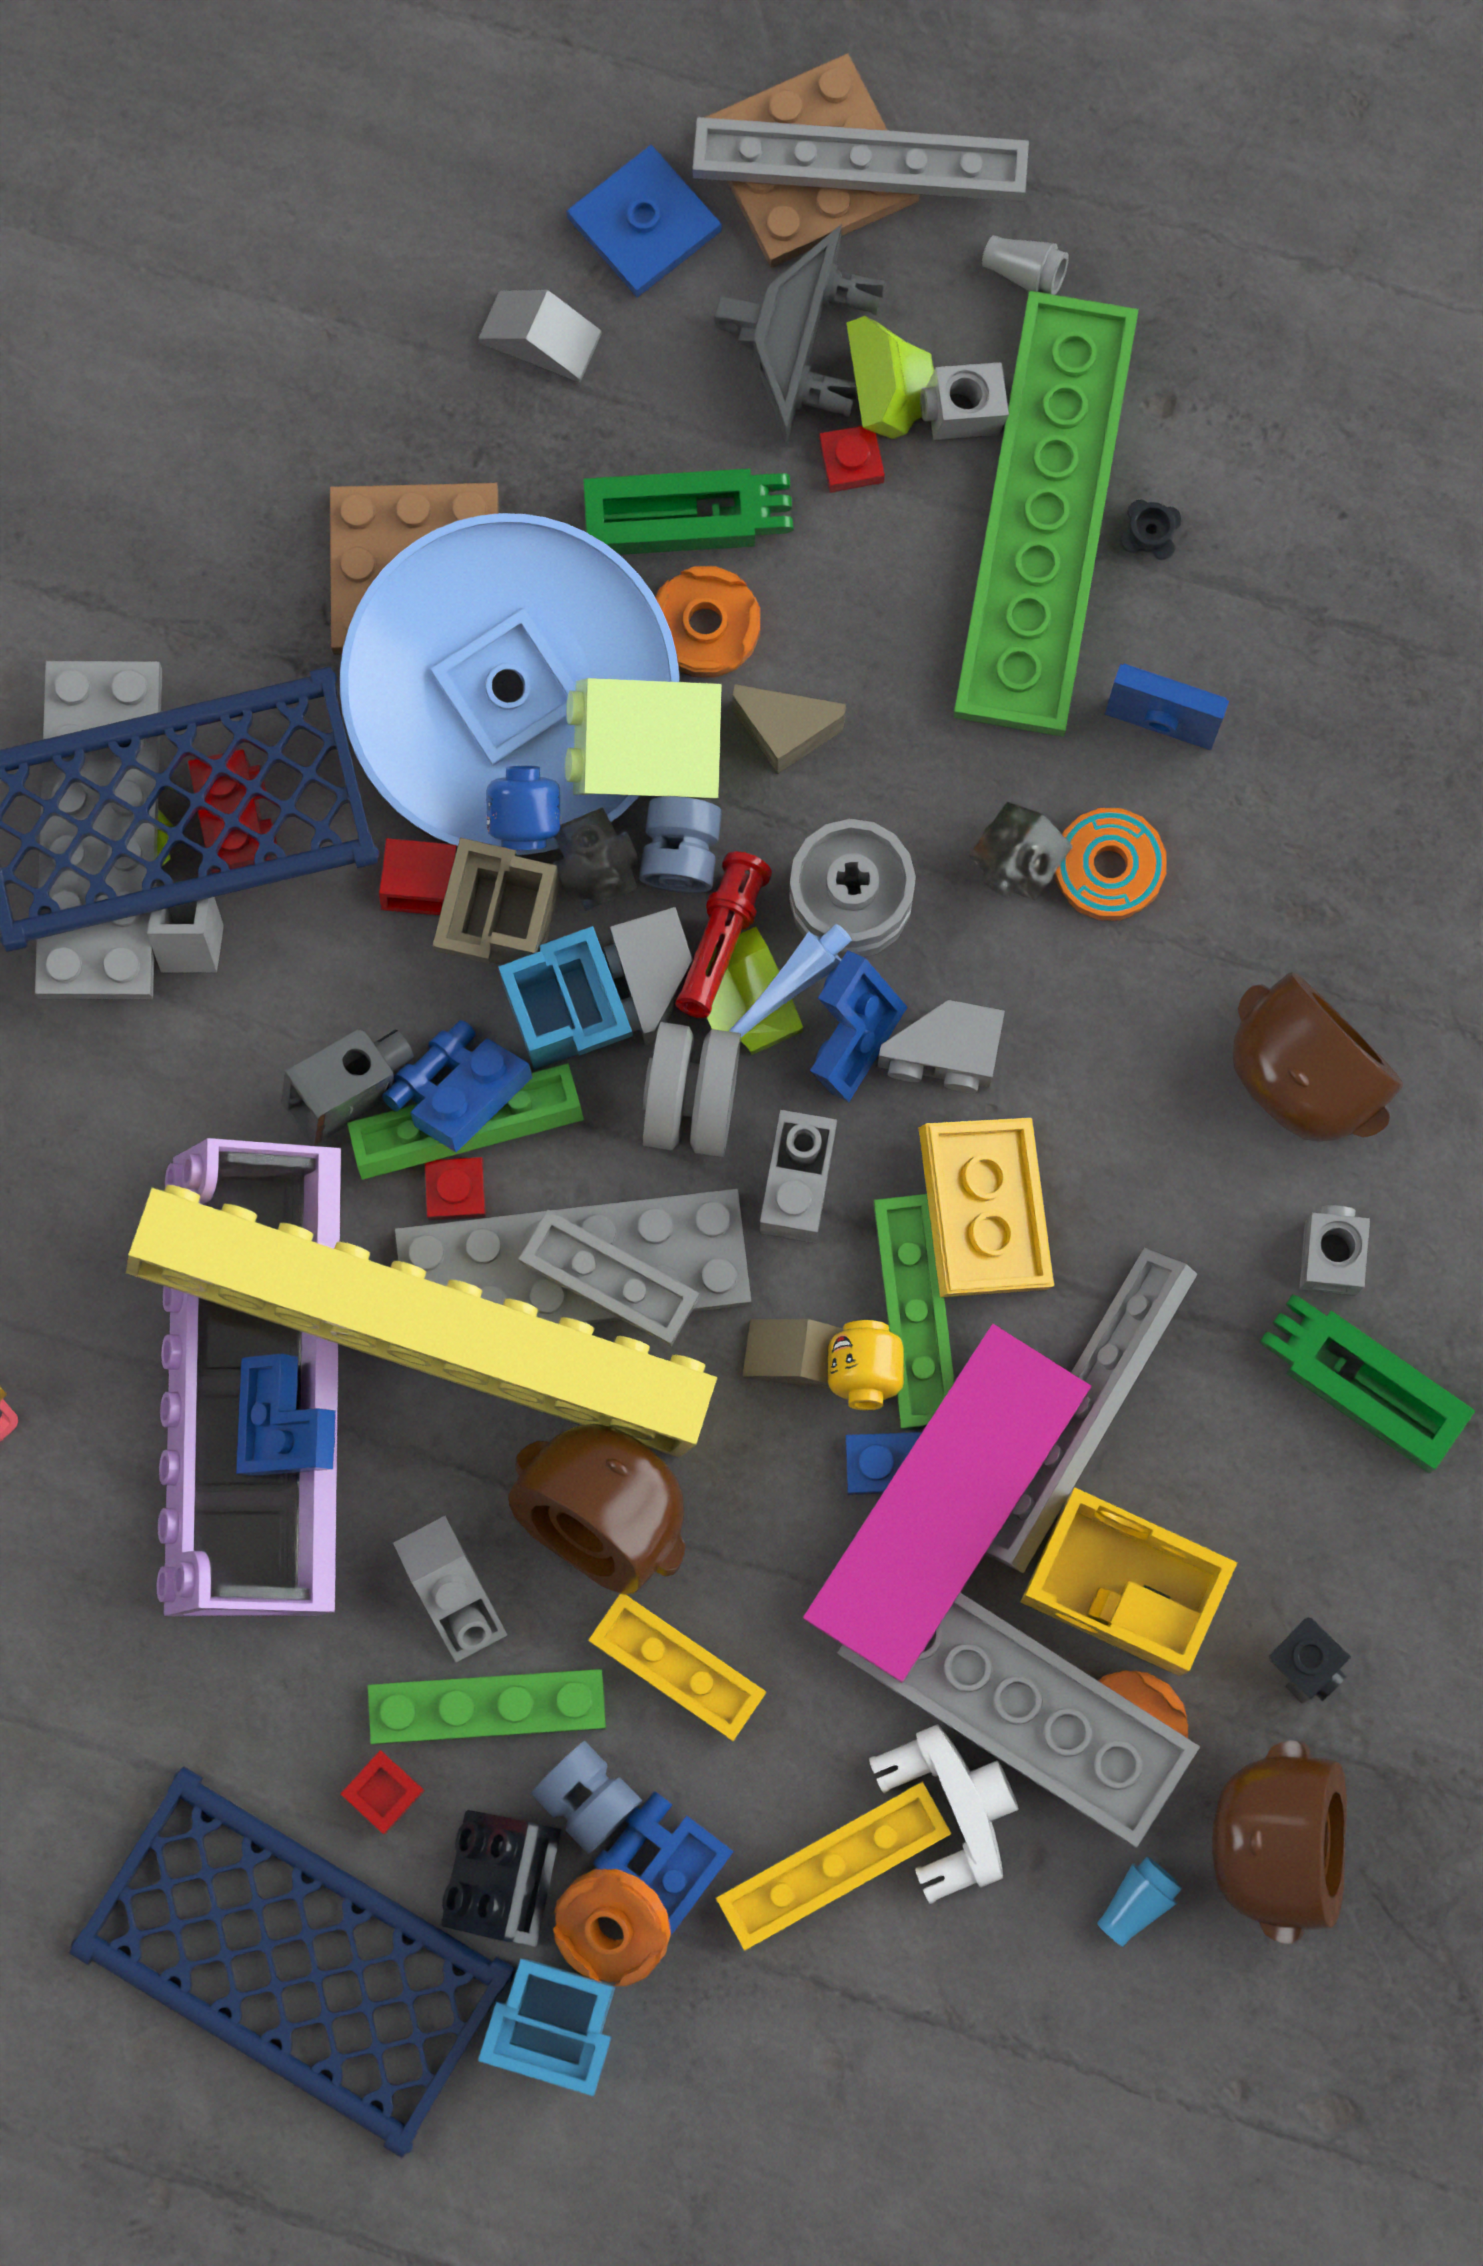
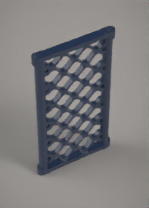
M331 666L311 670L310 677L1 749L0 780L9 787V792L0 805V829L21 840V847L7 867L2 868L0 861V942L5 947L6 952L27 948L28 941L356 863L357 868L378 864L379 850L374 846L371 833H369L337 700L338 694L335 686L337 676L331 670ZM325 697L333 730L331 733H323L304 721V716L309 707L308 700ZM298 703L295 708L287 707V705ZM278 708L281 716L287 719L290 724L278 744L270 747L250 736L248 730L253 722V713ZM243 716L239 721L231 720L232 718ZM222 721L223 726L234 737L220 759L212 760L195 750L192 744L197 736L198 726ZM299 729L311 733L324 742V746L318 756L308 767H303L282 754L293 733ZM186 730V732L181 735L175 733L177 731ZM166 734L167 739L178 748V751L164 772L156 773L136 761L137 755L141 750V740ZM130 743V745H129L128 747H126V748H121V747L118 746V745ZM241 743H249L268 755L266 763L253 780H246L227 768L229 759ZM110 748L113 755L120 759L122 763L107 786H99L80 774L85 763V753ZM331 750H338L346 784L344 787H336L317 775L318 768ZM74 756L71 761L63 760V758ZM186 756H193L212 768V772L201 790L194 794L171 782L172 774ZM54 761L57 768L65 773V779L51 799L44 800L25 789L24 784L29 776V766ZM276 763H283L302 775V781L290 799L285 801L274 797L261 788L263 780ZM18 769V771L15 774L7 773L8 771ZM130 769H136L156 781L153 791L140 807H134L115 795V789ZM221 776L229 777L246 788V794L231 814H225L205 802V797L217 778ZM75 782L82 783L100 794L97 804L84 820H77L59 809L61 799ZM311 783H317L337 796L336 802L322 821H315L295 808L300 796ZM166 789H170L190 801L189 809L175 827H168L149 815L150 808L160 793ZM17 796H25L43 807V813L33 829L26 834L18 832L3 823L2 820L5 812ZM256 796L266 799L281 809L279 817L266 834H258L239 822L240 816L250 800ZM108 803H116L134 814L133 822L124 836L117 841H113L93 829L95 820ZM350 803L359 839L342 843L338 834L330 829V824L344 804ZM198 810H206L225 822V826L218 838L208 848L201 847L183 835L184 829ZM52 816H59L78 828L75 838L62 854H55L37 843L39 833ZM296 817L315 829V835L311 841V850L286 856L284 850L274 843V837L287 818ZM143 823H149L169 836L162 851L153 861H146L127 849L132 836ZM239 830L259 842V848L254 857L255 864L230 869L228 864L218 856V851L230 832ZM88 836H92L112 848L111 856L102 870L95 875H91L71 863V858L78 846ZM325 842H330L333 844L321 848V845ZM182 843L203 856V861L198 869L199 877L174 883L170 875L162 870V864L176 844ZM30 850H37L56 862L53 872L40 888H33L15 877V870ZM270 855L277 857L276 859L265 861L266 857ZM128 857L147 869V873L142 881V891L117 896L114 889L106 884V877L119 858ZM212 869H219L221 871L209 874ZM70 870L88 880L90 888L85 897L86 904L61 910L58 903L49 897V892L63 871ZM157 882H162L165 884L163 886L152 888L153 885ZM16 884L34 896V900L29 908V918L14 921L6 885ZM100 896L108 897V899L96 901ZM44 909H49L52 911L50 913L40 915L41 911Z
M183 1766L180 1771L175 1773L173 1782L167 1790V1795L90 1921L82 1929L79 1936L72 1941L69 1954L87 1965L92 1961L380 2137L386 2141L383 2146L384 2148L403 2158L405 2154L411 2152L418 2129L498 1994H501L505 1985L513 1980L515 1967L497 1956L492 1961L204 1786L201 1784L203 1777ZM180 1800L193 1806V1825L189 1832L168 1838L160 1836L162 1829ZM204 1813L214 1820L206 1823L202 1818V1814ZM224 1825L244 1837L242 1841L243 1856L238 1863L220 1868H212L208 1863L204 1838L208 1833L216 1831ZM187 1838L195 1839L202 1862L201 1870L193 1875L177 1879L171 1878L168 1875L164 1859V1847L171 1842ZM252 1844L262 1848L263 1851L261 1853L254 1852ZM152 1848L155 1850L161 1871L160 1881L154 1885L131 1889L128 1886ZM273 1855L294 1868L292 1872L293 1888L287 1894L263 1899L258 1893L254 1868L257 1864L267 1861ZM239 1868L244 1869L247 1872L252 1892L251 1901L238 1907L226 1910L221 1909L217 1903L213 1885L214 1877L219 1873ZM302 1874L314 1881L310 1884L305 1883L302 1879ZM203 1879L207 1884L211 1901L210 1912L206 1915L187 1920L180 1919L176 1912L172 1894L173 1888L180 1883ZM324 1886L344 1898L342 1903L343 1919L337 1925L314 1930L308 1924L304 1899L308 1894L316 1892ZM157 1889L163 1890L168 1902L171 1916L170 1921L164 1926L144 1931L140 1930L136 1925L133 1912V1898L141 1893ZM287 1899L295 1900L298 1904L302 1921L301 1932L295 1936L272 1940L267 1933L263 1915L264 1908L271 1903ZM121 1900L126 1907L130 1929L126 1935L116 1938L110 1944L99 1937L98 1934L118 1901ZM354 1904L364 1912L362 1914L354 1913L352 1905ZM251 1909L257 1914L262 1936L261 1941L256 1946L233 1951L227 1946L222 1924L223 1919L229 1914ZM375 1917L395 1929L392 1937L394 1948L391 1954L366 1961L359 1956L354 1930L359 1924ZM212 1920L216 1924L221 1945L220 1952L216 1956L202 1960H189L182 1938L183 1928L197 1922ZM342 1929L348 1934L353 1955L352 1962L348 1966L323 1971L318 1966L313 1941L320 1934ZM170 1930L176 1937L180 1961L176 1966L168 1968L159 1974L140 1962L142 1957L141 1941L147 1935ZM403 1935L413 1940L414 1943L412 1945L405 1944L403 1942ZM297 1940L304 1941L307 1944L311 1960V1973L306 1977L286 1982L281 1981L277 1976L273 1959L274 1948L278 1945ZM128 1946L131 1950V1956L120 1950V1948ZM424 1947L445 1960L443 1965L444 1981L440 1986L422 1991H414L409 1986L404 1961L406 1957L419 1952ZM258 1950L264 1952L271 1975L269 1985L248 1992H241L236 1986L232 1968L233 1959L236 1956ZM393 1960L399 1966L403 1992L398 1997L374 2002L368 1996L364 1970L369 1965ZM220 1961L226 1967L230 1992L226 1997L218 1999L210 2005L190 1993L192 1988L191 1972L196 1966ZM453 1966L464 1971L465 1974L462 1976L456 1975L453 1972ZM353 1971L358 1976L362 2003L356 2008L336 2013L330 2011L323 1988L324 1979L330 1975ZM174 1976L178 1977L181 1980V1987L170 1979ZM475 1978L487 1985L488 1988L469 2020L464 2022L459 2016L455 1991L459 1986L467 1984ZM311 1981L318 1990L322 2008L321 2014L310 2020L292 2023L286 2015L282 1992L288 1986ZM444 1991L450 1999L454 2016L453 2024L448 2028L430 2033L421 2031L414 2008L415 2000L422 1995ZM271 1992L276 1997L281 2021L277 2028L271 2029L260 2036L240 2023L242 2020L241 2004L246 1997ZM395 2002H404L408 2006L411 2017L412 2035L409 2038L391 2043L381 2042L378 2038L373 2018L375 2009ZM224 2007L229 2008L232 2017H229L220 2010ZM362 2012L368 2019L372 2044L367 2049L343 2054L336 2045L332 2027L333 2022L338 2017ZM314 2023H322L327 2029L331 2054L327 2059L319 2061L311 2067L291 2055L293 2048L292 2033L296 2028ZM450 2032L455 2033L458 2036L457 2040L438 2072L433 2074L429 2070L424 2051L425 2041L430 2037ZM274 2038L279 2039L282 2042V2049L270 2041ZM407 2043L416 2045L423 2068L421 2078L399 2085L391 2084L384 2065V2052L388 2048ZM372 2054L378 2062L382 2085L378 2090L370 2092L364 2098H361L341 2085L343 2081L342 2065L349 2058ZM324 2069L330 2070L333 2074V2079L325 2076L321 2071ZM423 2085L427 2090L407 2124L405 2125L392 2117L394 2093L400 2089ZM376 2100L380 2101L384 2106V2110L382 2111L371 2103Z

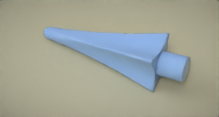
M835 924L823 936L820 934L817 937L808 931L770 985L729 1032L741 1033V1037H743L760 1021L783 1004L829 975L842 960L837 954L852 941L848 933L838 924Z

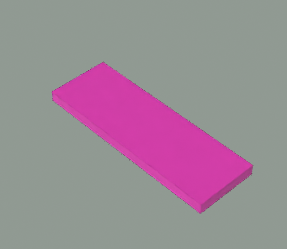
M992 1324L805 1613L803 1620L900 1683H903L1090 1391L1091 1385L995 1324Z

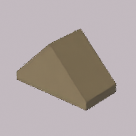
M736 684L733 691V712L777 774L843 731L846 704Z
M750 1319L743 1377L830 1389L828 1385V1345L833 1336L842 1332L843 1328L811 1319Z

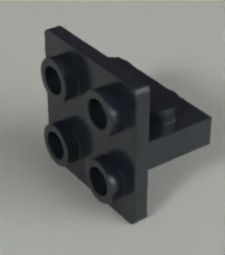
M467 1810L464 1815L463 1824L456 1835V1856L452 1875L443 1895L442 1906L444 1912L441 1921L442 1926L500 1941L537 1947L561 1829Z

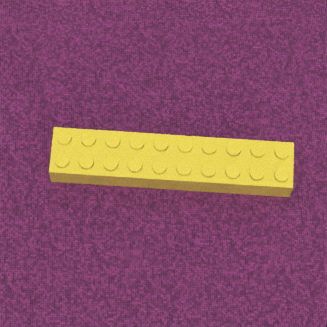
M166 1185L165 1191L155 1188L151 1189L128 1255L127 1274L580 1425L601 1424L610 1426L631 1435L649 1448L676 1457L682 1456L697 1444L717 1377L703 1373L705 1364L681 1355H672L670 1361L649 1355L650 1346L641 1341L624 1336H616L615 1342L593 1336L594 1327L587 1323L561 1317L559 1324L536 1317L538 1309L519 1300L506 1298L503 1305L480 1298L482 1290L474 1285L458 1280H449L447 1286L426 1280L424 1279L426 1271L409 1263L392 1261L391 1267L369 1261L370 1252L363 1248L344 1242H336L335 1248L313 1242L314 1234L304 1228L288 1223H280L277 1230L256 1223L257 1215L239 1206L223 1204L220 1211L199 1204L200 1195L179 1186Z

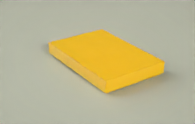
M1032 1118L925 1123L919 1127L940 1297L1039 1291L1054 1287Z

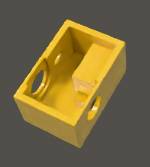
M1074 1487L1067 1497L1020 1603L1180 1677L1190 1671L1238 1562Z

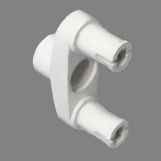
M938 1724L916 1733L917 1739L879 1756L869 1758L874 1773L893 1765L898 1766L897 1771L876 1779L883 1793H887L892 1788L930 1772L934 1777L938 1776L966 1841L962 1843L963 1850L923 1867L915 1868L920 1884L939 1876L945 1877V1880L923 1889L930 1904L936 1902L937 1899L975 1883L983 1887L1003 1878L1000 1852L992 1821L1019 1810L1011 1786L999 1761H994L970 1771L951 1739Z

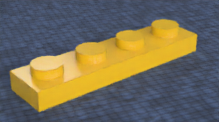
M921 1782L725 1892L716 1899L745 1951L952 1833L924 1783Z

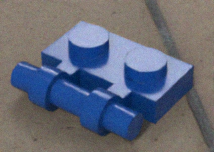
M459 1020L448 1032L441 1030L428 1043L429 1050L414 1065L406 1064L393 1077L395 1083L382 1095L384 1102L394 1111H399L410 1099L418 1103L410 1112L414 1126L454 1152H457L533 1078L528 1062L488 1038L473 1052L465 1049L464 1047L476 1036V1033L463 1020ZM444 1066L453 1070L438 1086L430 1082Z
M653 1791L641 1809L633 1808L626 1817L625 1821L629 1825L610 1850L606 1852L602 1849L592 1864L596 1866L595 1869H618L634 1875L654 1890L668 1913L672 1935L734 1851L687 1815L674 1833L671 1834L659 1823L672 1807V1804ZM649 1839L660 1847L661 1850L641 1877L628 1869L627 1865L645 1841Z

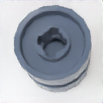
M661 796L652 798L649 801L645 832L653 841L643 848L639 874L640 881L648 886L673 892L702 893L710 891L713 886L716 857L709 851V847L719 841L722 818L721 808L712 803L688 797Z
M583 1741L536 1786L531 1795L553 1818L564 1816L567 1819L565 1831L590 1854L623 1823L633 1808L641 1804L642 1799L620 1777L609 1779L606 1776L608 1764L586 1741ZM581 1784L593 1792L583 1804L574 1793Z

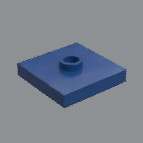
M652 144L567 210L569 221L637 298L722 231L720 221Z
M1120 664L1105 715L1211 750L1229 701L1225 697L1127 664Z

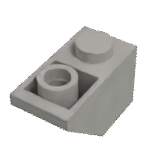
M676 907L611 926L610 932L613 944L603 947L613 980L624 977L630 997L622 999L621 1003L632 1032L640 1030L645 1045L655 1043L660 1022L667 1023L676 1006V999L682 991L693 962Z
M947 1000L881 1044L878 1067L888 1069L887 1075L889 1077L906 1082H921L922 1076L945 1080L944 1086L946 1088L959 1092L976 1093L979 1086L990 1088L1005 1011Z
M780 1110L760 1219L761 1234L812 1243L817 1242L837 1119Z
M446 1516L393 1543L415 1590L455 1662L507 1636L494 1607Z

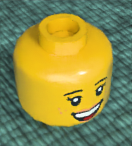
M873 1320L852 1321L846 1323L843 1326V1331L835 1334L829 1341L828 1385L835 1395L848 1399V1406L857 1410L879 1409L883 1407V1400L897 1395L903 1388L904 1347L899 1336L889 1331L887 1324Z

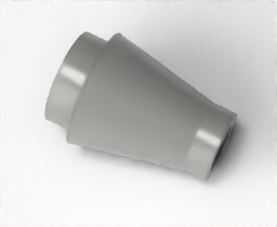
M995 235L990 237L982 259V266L984 268L997 272L1027 291L1056 295L1060 289L1068 265V253L1058 250L1056 243L1004 239Z

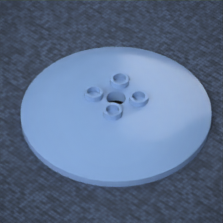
M498 513L475 516L438 528L413 542L382 569L365 592L348 627L339 671V695L342 717L349 742L357 761L369 781L397 813L417 828L448 844L457 845L458 847L461 837L501 847V840L492 837L487 830V786L495 779L506 777V767L522 765L539 766L540 777L550 778L559 784L561 827L555 837L547 839L546 848L516 850L517 855H525L562 848L585 839L615 820L639 797L636 795L608 794L573 795V782H567L565 777V757L567 749L574 748L575 725H569L567 722L566 706L569 691H576V681L596 678L679 682V669L675 645L664 613L652 591L623 557L602 541L569 524L541 516ZM511 670L522 679L523 692L517 701L506 703L500 701L494 695L492 680L499 671Z

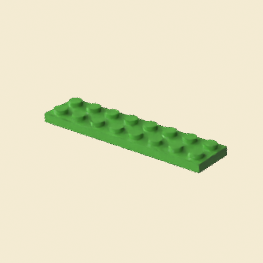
M1029 291L1008 407L1009 416L1005 424L953 718L1061 737L1065 735L1139 309Z

